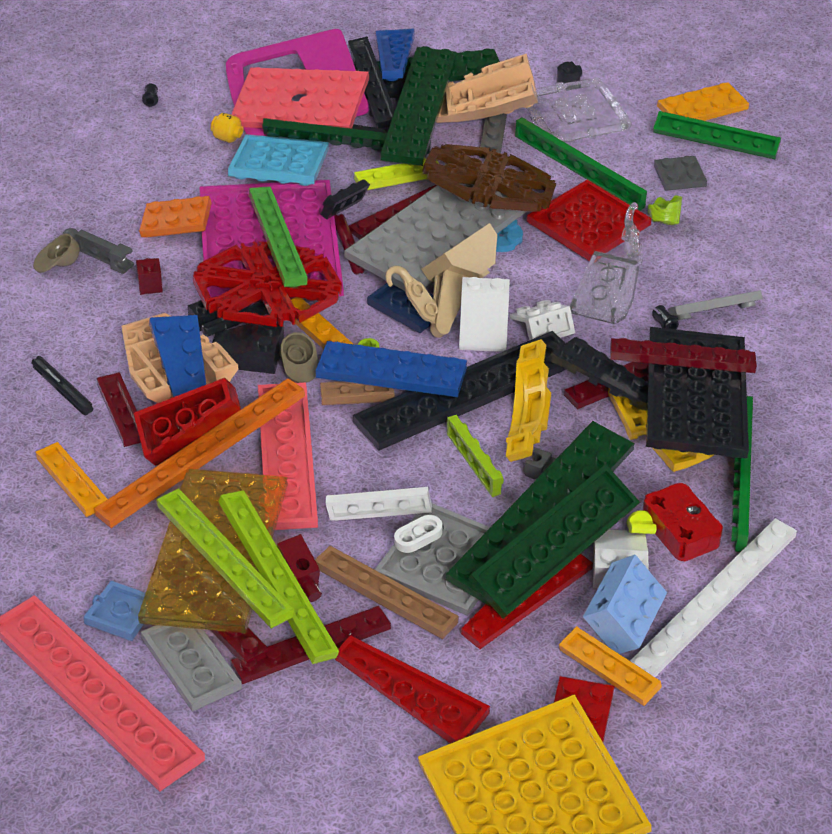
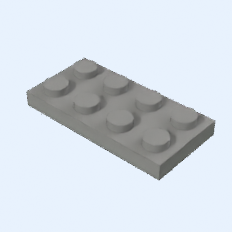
M190 611L141 631V639L192 712L242 689L240 679Z

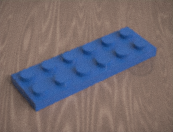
M327 341L316 368V378L458 397L467 369V360Z

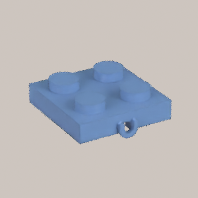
M110 581L100 595L94 596L93 605L84 616V624L133 641L159 605L158 597Z

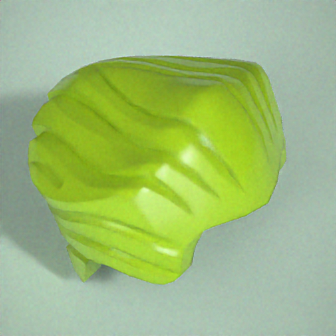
M674 195L670 201L658 197L654 204H648V214L652 218L651 221L666 225L679 224L682 197Z

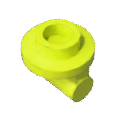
M639 510L633 512L628 517L626 524L629 533H656V524H653L652 517L647 511Z

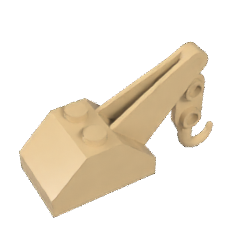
M489 223L421 269L429 281L435 282L433 299L424 285L414 279L401 266H392L386 271V282L391 287L393 285L391 281L392 274L396 273L401 277L407 297L421 318L431 322L430 330L432 335L441 338L449 333L460 309L463 277L483 278L490 273L488 268L495 264L497 233Z

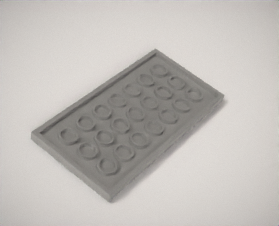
M459 183L465 187H474V184ZM437 185L344 251L345 258L386 280V271L390 267L401 266L414 279L426 287L432 281H429L421 270L423 267L490 223L495 232L499 233L527 211L492 209L489 204L487 207H483L484 204L481 202L472 204V199H469V202ZM496 191L497 196L509 198L508 196ZM396 273L392 274L391 281L393 285L405 291L404 282L401 277Z

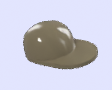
M70 234L58 236L38 253L34 260V269L39 273H43L55 265L62 267L72 265L79 256V243Z
M294 332L288 334L282 340L279 347V355L284 371L288 378L296 383L310 382L316 377V368L319 363L314 342L303 333Z

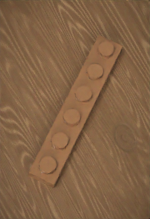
M331 545L315 559L322 573L441 639H444L458 624V615Z

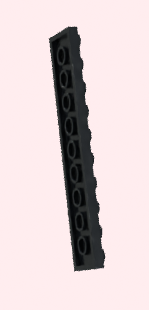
M554 331L548 332L468 366L458 397L408 391L354 414L353 423L380 451L447 422V417L453 415L461 416L514 393L516 363L522 345L542 339L546 344L544 363L549 368L548 377L565 371L566 369L549 361L552 352L564 345L565 342Z

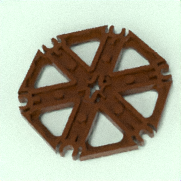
M442 144L441 148L434 146L422 170L423 174H426L427 179L467 202H469V199H472V204L481 202L484 204L483 207H487L489 204L492 209L533 212L540 211L541 207L547 209L550 206L557 184L555 180H550L551 176L548 173L512 154L507 156V152H504V154L497 153L496 149L490 151V148L452 144ZM469 156H481L484 157L485 161L482 164L481 160L477 158H471ZM436 159L443 161L446 165L438 164L435 161ZM506 166H516L522 171H516L515 169L506 168ZM459 183L474 184V187H465ZM532 189L544 190L545 192L537 193ZM496 191L508 196L509 198L497 196Z

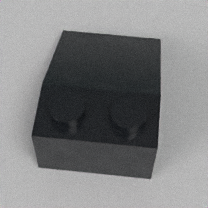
M252 323L215 333L212 343L217 342L238 364V370L275 374L280 359L279 347L284 339V323L282 327L278 323L277 327Z

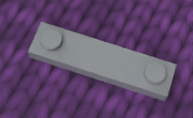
M761 290L674 306L668 308V312L671 315L677 316L678 320L692 318L691 313L739 304H741L742 308L756 306L755 301L763 298Z

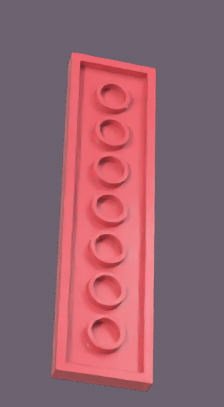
M306 382L296 383L304 389L305 397L260 427L266 529L268 531L318 528ZM278 384L258 385V398Z

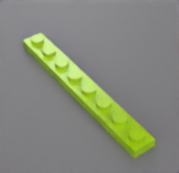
M179 488L156 499L157 507L271 629L294 617V610Z
M245 491L221 495L218 502L259 573L293 608L294 617L287 621L312 664L335 659L339 653L338 648Z

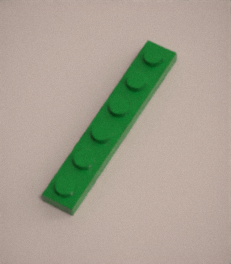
M662 111L658 112L653 127V133L774 160L781 143L780 137Z

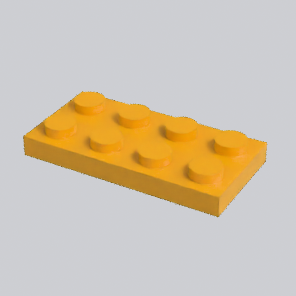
M727 82L658 100L657 107L662 112L706 121L749 109V102Z

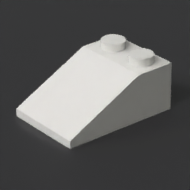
M609 529L593 543V588L600 586L612 562L632 555H636L649 570L646 534L629 533L628 530Z

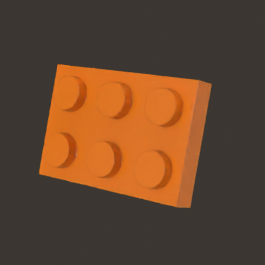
M196 196L186 199L146 203L139 230L141 237L205 231L212 204L210 196Z

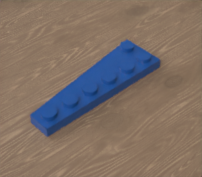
M414 28L376 31L382 79L396 81L398 78H403L415 38Z
M198 316L151 317L149 319V326L156 348H158L161 364L165 371L167 384L172 396L175 397L206 385Z

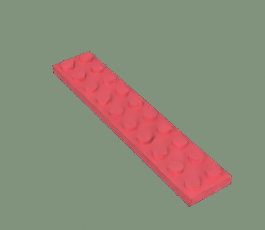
M35 595L0 616V639L159 792L205 761V753Z

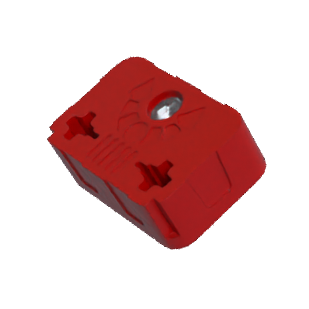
M675 483L645 495L643 511H647L651 515L653 524H656V536L677 560L688 561L719 548L723 526L705 504L692 492L688 485Z

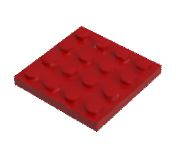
M585 180L553 199L549 208L543 209L541 207L540 211L531 212L527 215V222L590 262H593L649 227L652 220L651 217L589 180Z

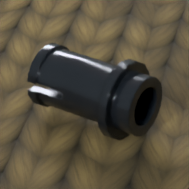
M149 83L145 86L142 101L148 107L155 106L158 103V87L155 84Z
M663 305L655 307L660 314L653 309L652 316L658 320L661 328H678V318L675 315H671Z

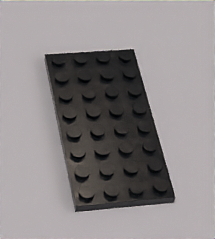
M650 327L649 340L652 342H672L679 345H699L711 348L723 347L732 350L745 349V337ZM648 363L646 447L729 456L731 458H748L746 372Z

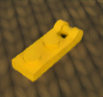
M609 388L608 395L626 429L629 439L634 440L638 439V436H646V410H640L631 405L630 399L627 397H616L610 394Z

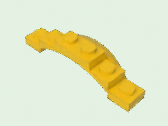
M542 339L522 345L516 363L513 414L510 431L506 438V458L510 462L532 456L533 445L540 443L541 431L547 430L551 391L547 388L549 368L544 363L546 344Z

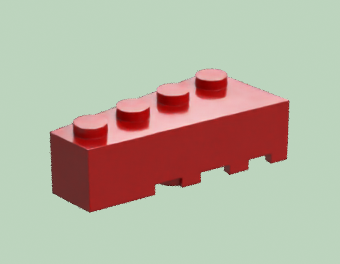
M222 378L134 412L144 457L153 465H159L240 411L241 406L236 388L226 378Z

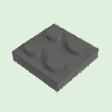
M696 156L654 160V168L665 191L707 186V179Z

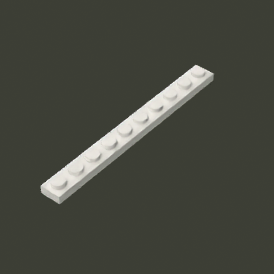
M775 518L630 661L656 677L796 537L797 530Z

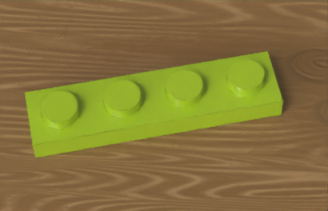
M457 415L447 417L448 437L491 497L501 495V488L504 483L501 471L496 470L493 466L490 456L485 454L480 448L478 440L469 433L467 425L462 423Z

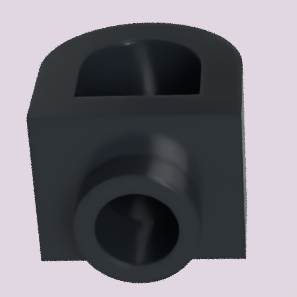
M573 61L563 62L558 65L556 81L559 85L564 87L580 85V77H582L580 65H575Z

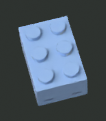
M632 555L611 563L583 618L604 643L618 654L638 649L667 592L636 555Z

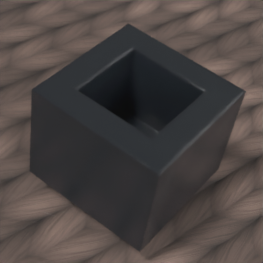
M202 300L187 305L188 315L198 316L199 331H202V324L219 318L217 317V311L209 313V309H205Z

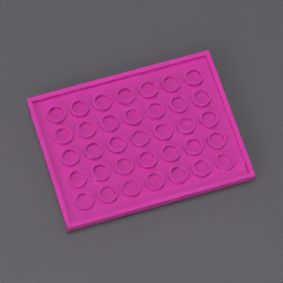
M316 180L314 184L307 186L294 182L285 184L275 182L200 186V197L210 196L212 202L206 230L202 231L203 261L236 244L241 249V243L251 247L254 241L257 242L258 246L259 241L267 242L250 200L249 188L271 186L294 245L310 248V250L314 249L315 256L324 254V258H328L342 282V291L339 296H344L335 218L333 216L325 219L320 215L324 208V200L331 195L330 180ZM267 256L272 266L275 267L276 264L273 256ZM238 260L223 265V267L246 270L243 262ZM313 271L307 274L309 279L326 281L321 272ZM217 286L207 287L211 297H217L233 289L227 287L219 288Z

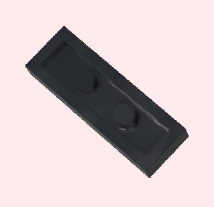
M363 179L357 183H352L346 189H340L333 196L329 195L323 202L324 208L320 215L325 219H329L357 204L363 199L370 184Z

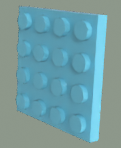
M246 134L228 168V176H233L236 179L253 178L258 181L274 180L283 184L294 182L303 186L314 184L329 150V142Z

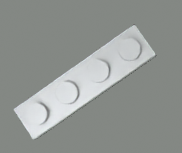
M428 487L328 495L325 502L330 520L336 521L432 513V503Z

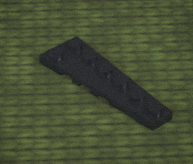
M574 337L552 352L549 361L573 374L577 372L589 377L588 382L596 386L600 383L610 388V394L616 397H627L630 399L631 405L647 412L648 383L629 372L623 365L610 360L603 352L588 345L585 340Z

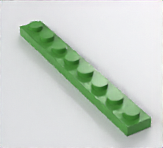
M271 186L249 188L250 200L284 287L307 285V274Z

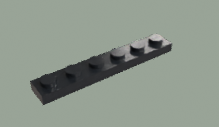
M366 36L349 40L348 46L357 71L369 73L365 94L377 128L388 127L391 124L395 110L382 79L369 39Z

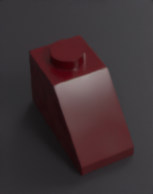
M159 258L136 260L140 295L162 293Z

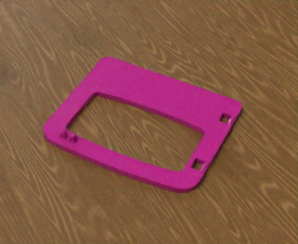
M331 29L231 56L226 62V72L234 107L245 82L244 67L250 64L289 54H297L307 70L356 71L342 31L340 29ZM363 94L356 117L364 115L369 111L365 94ZM243 127L245 134L267 136L264 135L263 128Z

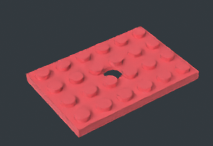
M250 67L231 115L241 120V126L250 128H263V119L267 118L352 129L369 81V73L363 71ZM297 94L306 95L301 97L299 101L292 100V98Z

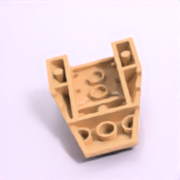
M527 53L481 68L482 72L475 76L472 73L465 75V80L459 83L449 82L436 123L461 122L487 118L503 113L509 114L516 109L528 108L538 103L535 81Z
M162 313L152 317H169L170 315ZM151 317L122 325L131 378L144 395L156 403L173 398L161 364L158 348H156L149 326V319ZM201 335L206 385L222 378H226L230 382L238 370V364L217 342L210 343L208 337Z

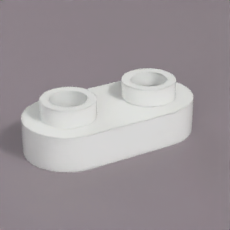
M425 515L399 528L394 534L395 547L401 552L411 553L441 537L442 521L434 515Z

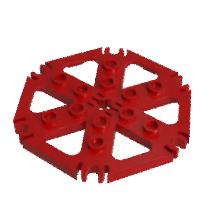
M259 241V246L257 242H252L251 247L241 243V249L236 244L199 263L197 271H194L193 284L205 309H209V313L217 311V317H223L224 320L277 327V323L282 327L283 321H290L292 325H295L296 319L301 323L334 305L339 300V294L341 295L342 282L328 258H324V254L315 256L314 249L310 250V248L295 246L306 274L313 271L321 272L326 281L307 278V285L284 287L277 267H273L267 257L272 255L268 243ZM238 260L243 262L246 270L223 267V265ZM217 286L219 288L227 287L233 289L217 297H211L207 287ZM298 297L310 301L317 300L318 302L311 305L310 308L300 311L294 307L290 298ZM262 299L269 315L261 316L256 313L238 311Z

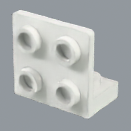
M543 300L537 302L535 307H520L516 309V313L510 314V319L526 323L529 340L554 331L560 338L575 333L570 306L561 305L560 302L551 303L550 300Z

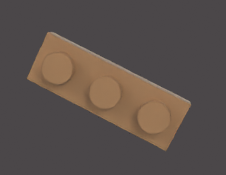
M343 381L320 383L322 405L385 402L394 398V388Z

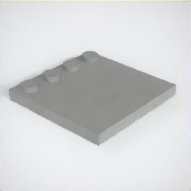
M432 503V513L416 514L412 521L425 515L438 517L442 521L441 537L411 553L399 551L394 543L375 570L429 600L468 615L478 602V599L446 581V573L490 527Z

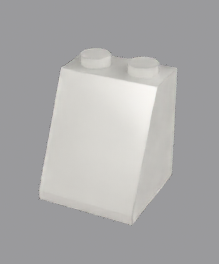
M463 277L459 350L498 352L506 350L510 279Z

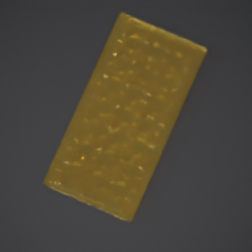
M187 469L180 490L258 571L218 501L223 494L244 490L273 539L288 485L287 477ZM170 521L138 614L139 624L246 633L253 609Z

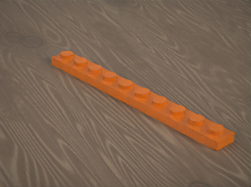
M287 378L94 508L96 517L110 528H113L305 397L304 389Z

